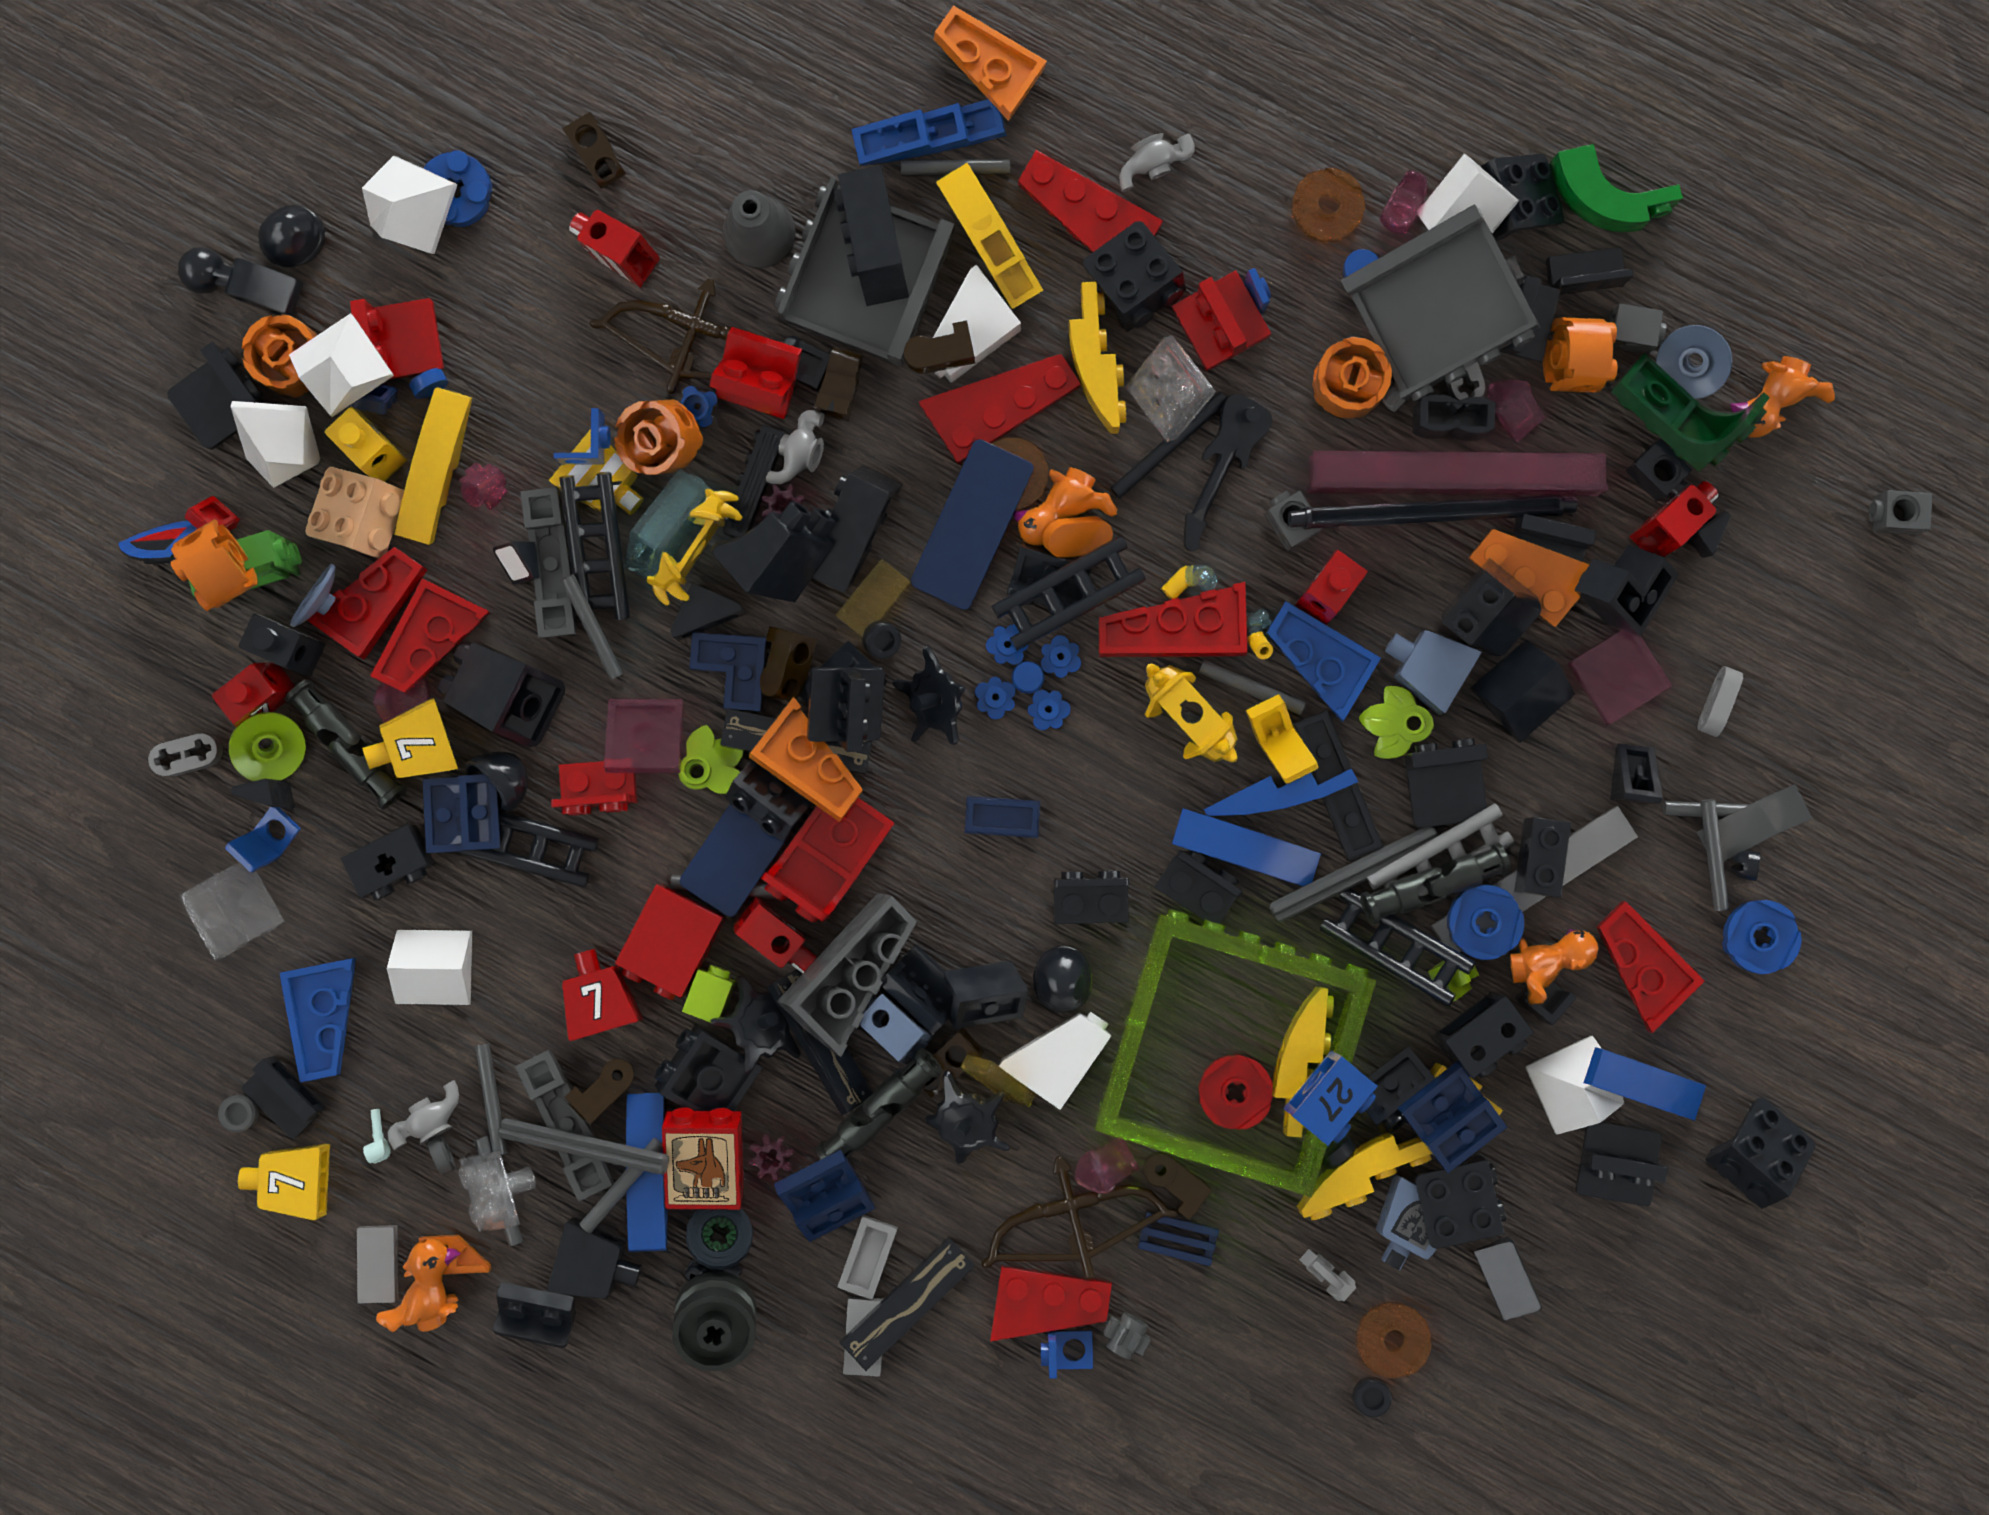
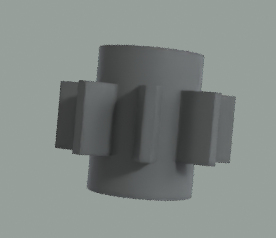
M1126 1312L1122 1314L1120 1320L1111 1316L1104 1330V1335L1110 1338L1106 1347L1128 1360L1132 1359L1135 1352L1143 1356L1151 1342L1150 1336L1145 1334L1148 1325Z

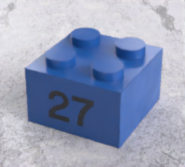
M1330 1051L1283 1109L1329 1146L1332 1141L1338 1143L1345 1137L1351 1128L1348 1122L1357 1111L1363 1113L1376 1098L1373 1091L1378 1086L1341 1055Z

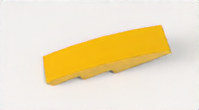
M439 387L434 389L410 466L394 535L427 545L434 542L441 507L446 505L452 473L459 464L472 397Z

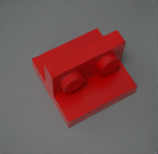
M1237 270L1215 282L1212 277L1198 283V291L1172 305L1175 316L1206 371L1215 368L1271 337L1272 334Z
M731 327L727 334L723 359L712 373L709 387L716 389V395L719 399L785 419L791 403L802 349Z

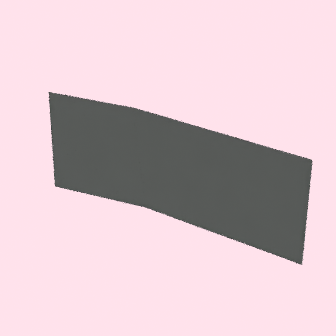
M1796 784L1759 799L1718 821L1723 862L1780 832L1813 819ZM1704 829L1697 831V834L1706 849Z

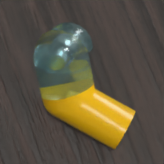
M1207 565L1183 566L1161 590L1172 600L1176 599L1188 586H1199L1204 591L1212 590L1217 585L1218 579L1214 574V570Z
M1259 609L1254 614L1250 612L1247 616V643L1259 659H1268L1273 654V647L1262 629L1270 627L1272 623L1265 609Z

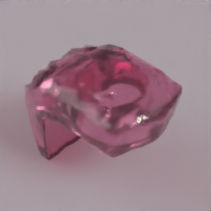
M1408 170L1393 191L1379 218L1380 222L1389 231L1405 234L1413 225L1427 196L1428 181L1423 174Z

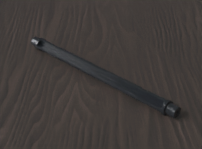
M1561 494L1554 496L1457 500L1433 503L1305 507L1300 511L1288 512V525L1290 528L1303 527L1304 530L1339 526L1518 518L1523 514L1536 517L1562 516L1563 513L1576 512L1577 500L1574 496L1562 497Z

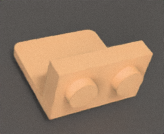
M329 467L321 480L312 512L309 515L305 530L306 535L379 559L387 553L397 524L404 490L373 477Z

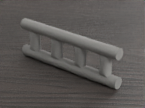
M1494 803L1368 876L1367 881L1373 890L1382 885L1384 888H1388L1391 882L1397 880L1396 877L1413 867H1416L1418 873L1432 868L1428 859L1446 848L1452 859L1466 855L1460 840L1477 830H1480L1485 844L1470 852L1469 854L1472 856L1490 850L1495 843H1500L1504 849H1507L1514 845L1515 842L1508 831L1498 836L1492 822L1503 815L1500 808ZM1423 884L1419 887L1418 896L1429 894Z

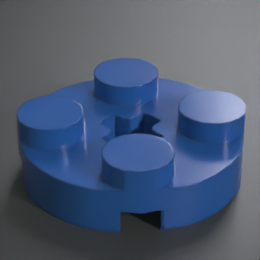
M455 150L451 153L447 152L434 157L424 166L423 169L456 184L462 182L464 184L460 188L462 195L458 198L453 197L445 221L446 225L466 227L477 222L485 215L492 193V182L487 171L479 161L460 150Z
M1479 885L1462 891L1452 902L1447 915V928L1450 940L1464 954L1482 960L1499 958L1517 946L1524 931L1522 910L1519 909L1517 902L1513 899L1514 897L1508 891L1497 886ZM1487 911L1490 913L1489 918L1495 921L1494 928H1487L1486 932L1482 933L1480 932V925L1476 924V918L1482 917L1484 912Z
M1770 900L1746 901L1734 909L1727 918L1723 929L1724 939L1722 946L1725 953L1741 969L1756 974H1769L1786 968L1795 960L1801 947V931H1798L1797 924L1794 921L1796 918L1793 913L1784 905ZM1766 927V935L1771 938L1769 944L1762 943L1760 946H1757L1755 944L1756 939L1753 937L1754 932Z

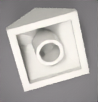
M393 156L362 187L370 226L382 238L435 254L458 184Z
M351 313L289 354L298 377L331 417L394 376Z
M232 401L230 407L245 457L273 488L319 464L320 455L306 406Z
M1593 1036L1584 1038L1524 1066L1555 1134L1601 1123L1624 1104L1623 1096L1583 1083L1595 1047L1601 1048Z

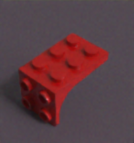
M857 798L840 822L816 806L781 857L761 877L767 883L764 890L780 901H786L787 898L798 904L795 911L812 923L817 922L818 919L821 921L828 920L895 823L860 798Z

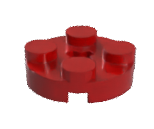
M1240 1054L1226 1055L1213 1061L1203 1072L1198 1084L1199 1102L1205 1114L1218 1126L1238 1130L1248 1129L1260 1123L1270 1110L1273 1098V1083L1265 1068L1254 1059ZM1232 1082L1236 1086L1241 1083L1245 1086V1089L1242 1091L1244 1099L1240 1102L1235 1098L1230 1101L1226 1098L1229 1092L1227 1086Z

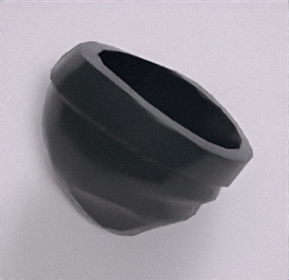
M284 206L268 215L260 225L258 233L259 245L264 256L272 264L281 267H296L307 264L314 260L323 248L325 241L324 224L317 214L303 206Z
M496 751L484 753L481 756L478 755L466 762L467 775L484 774L498 791L499 812L514 810L525 798L528 788L527 770L517 755Z
M1067 946L1053 947L1044 952L1036 963L1033 974L1035 994L1044 1007L1055 1013H1067L1078 1009L1086 1003L1092 989V970L1087 958L1077 949Z

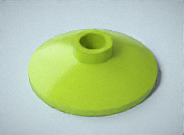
M263 712L249 717L235 728L229 740V756L234 768L243 777L251 781L261 779L283 780L300 766L306 750L304 735L299 726L289 717L274 712ZM268 738L272 740V744L269 747H259V742L262 739Z

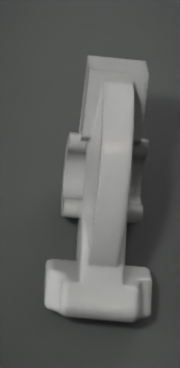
M1308 1249L1299 1259L1306 1266V1269L1320 1282L1326 1280L1330 1284L1326 1291L1337 1301H1345L1356 1289L1355 1280L1345 1271H1342L1339 1276L1332 1271L1335 1267L1320 1253L1316 1255Z

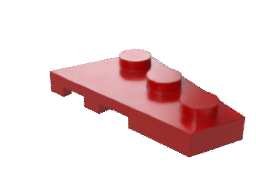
M393 547L362 571L359 578L347 588L336 591L333 594L336 599L324 616L316 612L307 621L353 654L365 660L428 569L401 550Z
M422 579L371 673V678L406 695L490 615V612Z
M1621 901L1596 926L1649 1033H1653L1705 982L1626 901Z
M1001 1265L990 1342L1106 1322L1112 1282L1097 1279L1088 1280L1084 1277Z

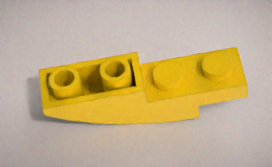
M968 163L936 182L1011 309L1016 308L1042 292L1043 289L1025 260L1024 255Z
M1082 282L1080 291L1082 319L1069 320L1068 325L1073 362L1081 387L1092 409L1111 434H1118L1120 423H1126L1125 401H1118V387L1124 386L1123 364L1116 365V354H1101V351H1107L1106 329H1099L1098 316L1105 315L1104 293H1097L1096 282Z
M1316 986L1293 1017L1284 1036L1273 1073L1272 1095L1275 1098H1285V1105L1313 1073V1069H1307L1308 1062L1321 1063L1323 1055H1328L1330 1052L1331 1034L1325 1033L1326 1018H1332L1334 998L1333 996H1328V988ZM1284 1110L1283 1133L1289 1137L1302 1138L1303 1128H1307Z
M1386 1132L1356 1147L1351 1157L1343 1164L1334 1169H1327L1318 1177L1297 1205L1299 1213L1304 1218L1310 1216L1311 1220H1318L1332 1214L1331 1208L1345 1203L1346 1207L1361 1204L1367 1200V1194L1374 1192L1369 1177L1375 1176L1376 1180H1380L1396 1174V1167L1410 1163V1166L1414 1167L1432 1160L1431 1152L1419 1137L1396 1144L1394 1136Z

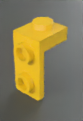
M1279 694L1246 710L1257 742L1286 784L1318 769L1317 761L1293 728L1286 704Z

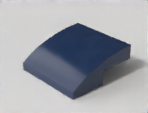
M484 774L423 779L426 853L500 849L498 791Z
M1457 1062L1397 1108L1447 1173L1451 1172L1507 1128L1490 1102L1480 1093Z
M841 1150L774 1184L777 1195L790 1210L796 1226L809 1242L876 1209L863 1183Z

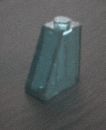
M679 468L630 531L624 565L626 568L647 580L648 576H655L659 571L663 552H667L669 556L674 558L695 525L693 521L696 518L689 516L690 511L705 502V490L711 489L701 478L693 474L689 475Z

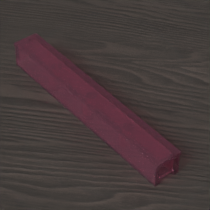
M1313 451L1312 456H1309V486L1307 487V493L1554 496L1561 494L1562 496H1600L1608 491V485H1606V454Z

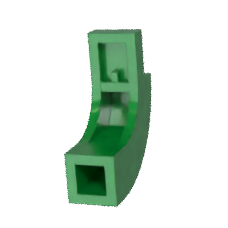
M1594 144L1559 151L1550 162L1556 187L1565 203L1580 218L1601 229L1615 232L1640 231L1650 222V218H1659L1672 213V208L1683 199L1679 184L1642 193H1629L1617 189L1602 174Z

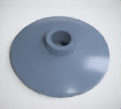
M1701 325L1684 326L1672 332L1661 344L1656 359V364L1695 399L1707 397L1718 391L1727 381L1733 362L1731 349L1724 337L1714 329ZM1691 354H1700L1703 358V363L1701 365H1694L1690 360Z
M331 563L315 582L292 617L290 626L295 627L302 624L316 612L323 616L327 613L336 599L335 596L330 594L335 577V565Z

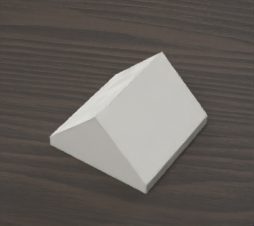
M1464 154L1419 209L1417 214L1427 229L1430 230L1475 204L1480 209L1491 233H1493L1519 200L1469 156Z
M397 930L387 965L395 1004L471 1005L472 931Z

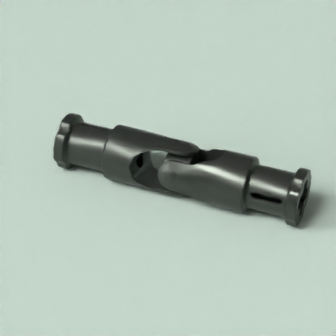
M306 679L298 683L287 693L284 700L288 704H293L306 718L305 724L328 747L361 787L366 786L379 801L378 806L380 809L384 810L394 804L404 795L407 788L402 784L399 785L385 770L386 764L369 769L362 749L369 745L350 726L349 722L331 702H325L313 688L314 683L311 680ZM355 749L360 757L351 754V752Z
M1495 843L1490 850L1477 855L1466 854L1442 864L1439 868H1430L1393 881L1389 884L1388 888L1375 893H1361V905L1368 921L1375 925L1379 923L1380 918L1396 912L1405 914L1443 899L1453 892L1458 893L1482 884V880L1495 875H1509L1511 863L1504 847L1500 843ZM1423 884L1429 894L1418 896L1419 887Z
M920 1048L915 1053V1058L902 1070L897 1069L871 1096L838 1125V1131L827 1142H821L817 1146L816 1152L819 1158L823 1159L839 1150L848 1158L855 1150H862L898 1113L902 1112L920 1095V1089L932 1077L937 1078L943 1070L937 1059L927 1050Z

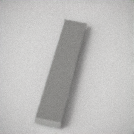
M1614 806L1569 836L1563 885L1638 838L1618 806ZM1515 870L1492 886L1508 891L1515 898L1514 900L1517 902L1519 909L1523 912L1546 896L1514 892L1517 870ZM1487 911L1484 912L1482 917L1476 918V924L1480 925V932L1485 933L1487 928H1494L1495 921L1489 918L1490 913ZM1447 915L1430 925L1442 943L1459 953L1461 952L1450 940L1447 928Z

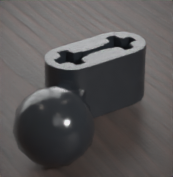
M205 247L190 249L183 254L178 263V275L188 290L194 293L207 294L214 292L220 287L226 288L224 292L226 296L278 316L290 315L293 317L303 286L301 281L248 260L235 258L233 267L226 266L222 258L215 251Z

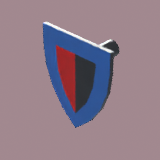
M189 521L175 522L134 535L119 542L118 545L122 554L130 559L144 561L145 564L170 563L175 560L171 551L173 544L194 532L197 528Z

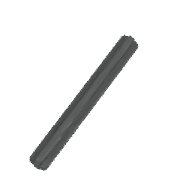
M1431 826L1424 827L1271 902L1269 906L1273 917L1277 922H1283L1366 881L1368 876L1438 836L1437 832Z
M507 1118L502 1120L499 1129V1136L503 1139L655 1174H665L668 1169L669 1156L663 1153Z

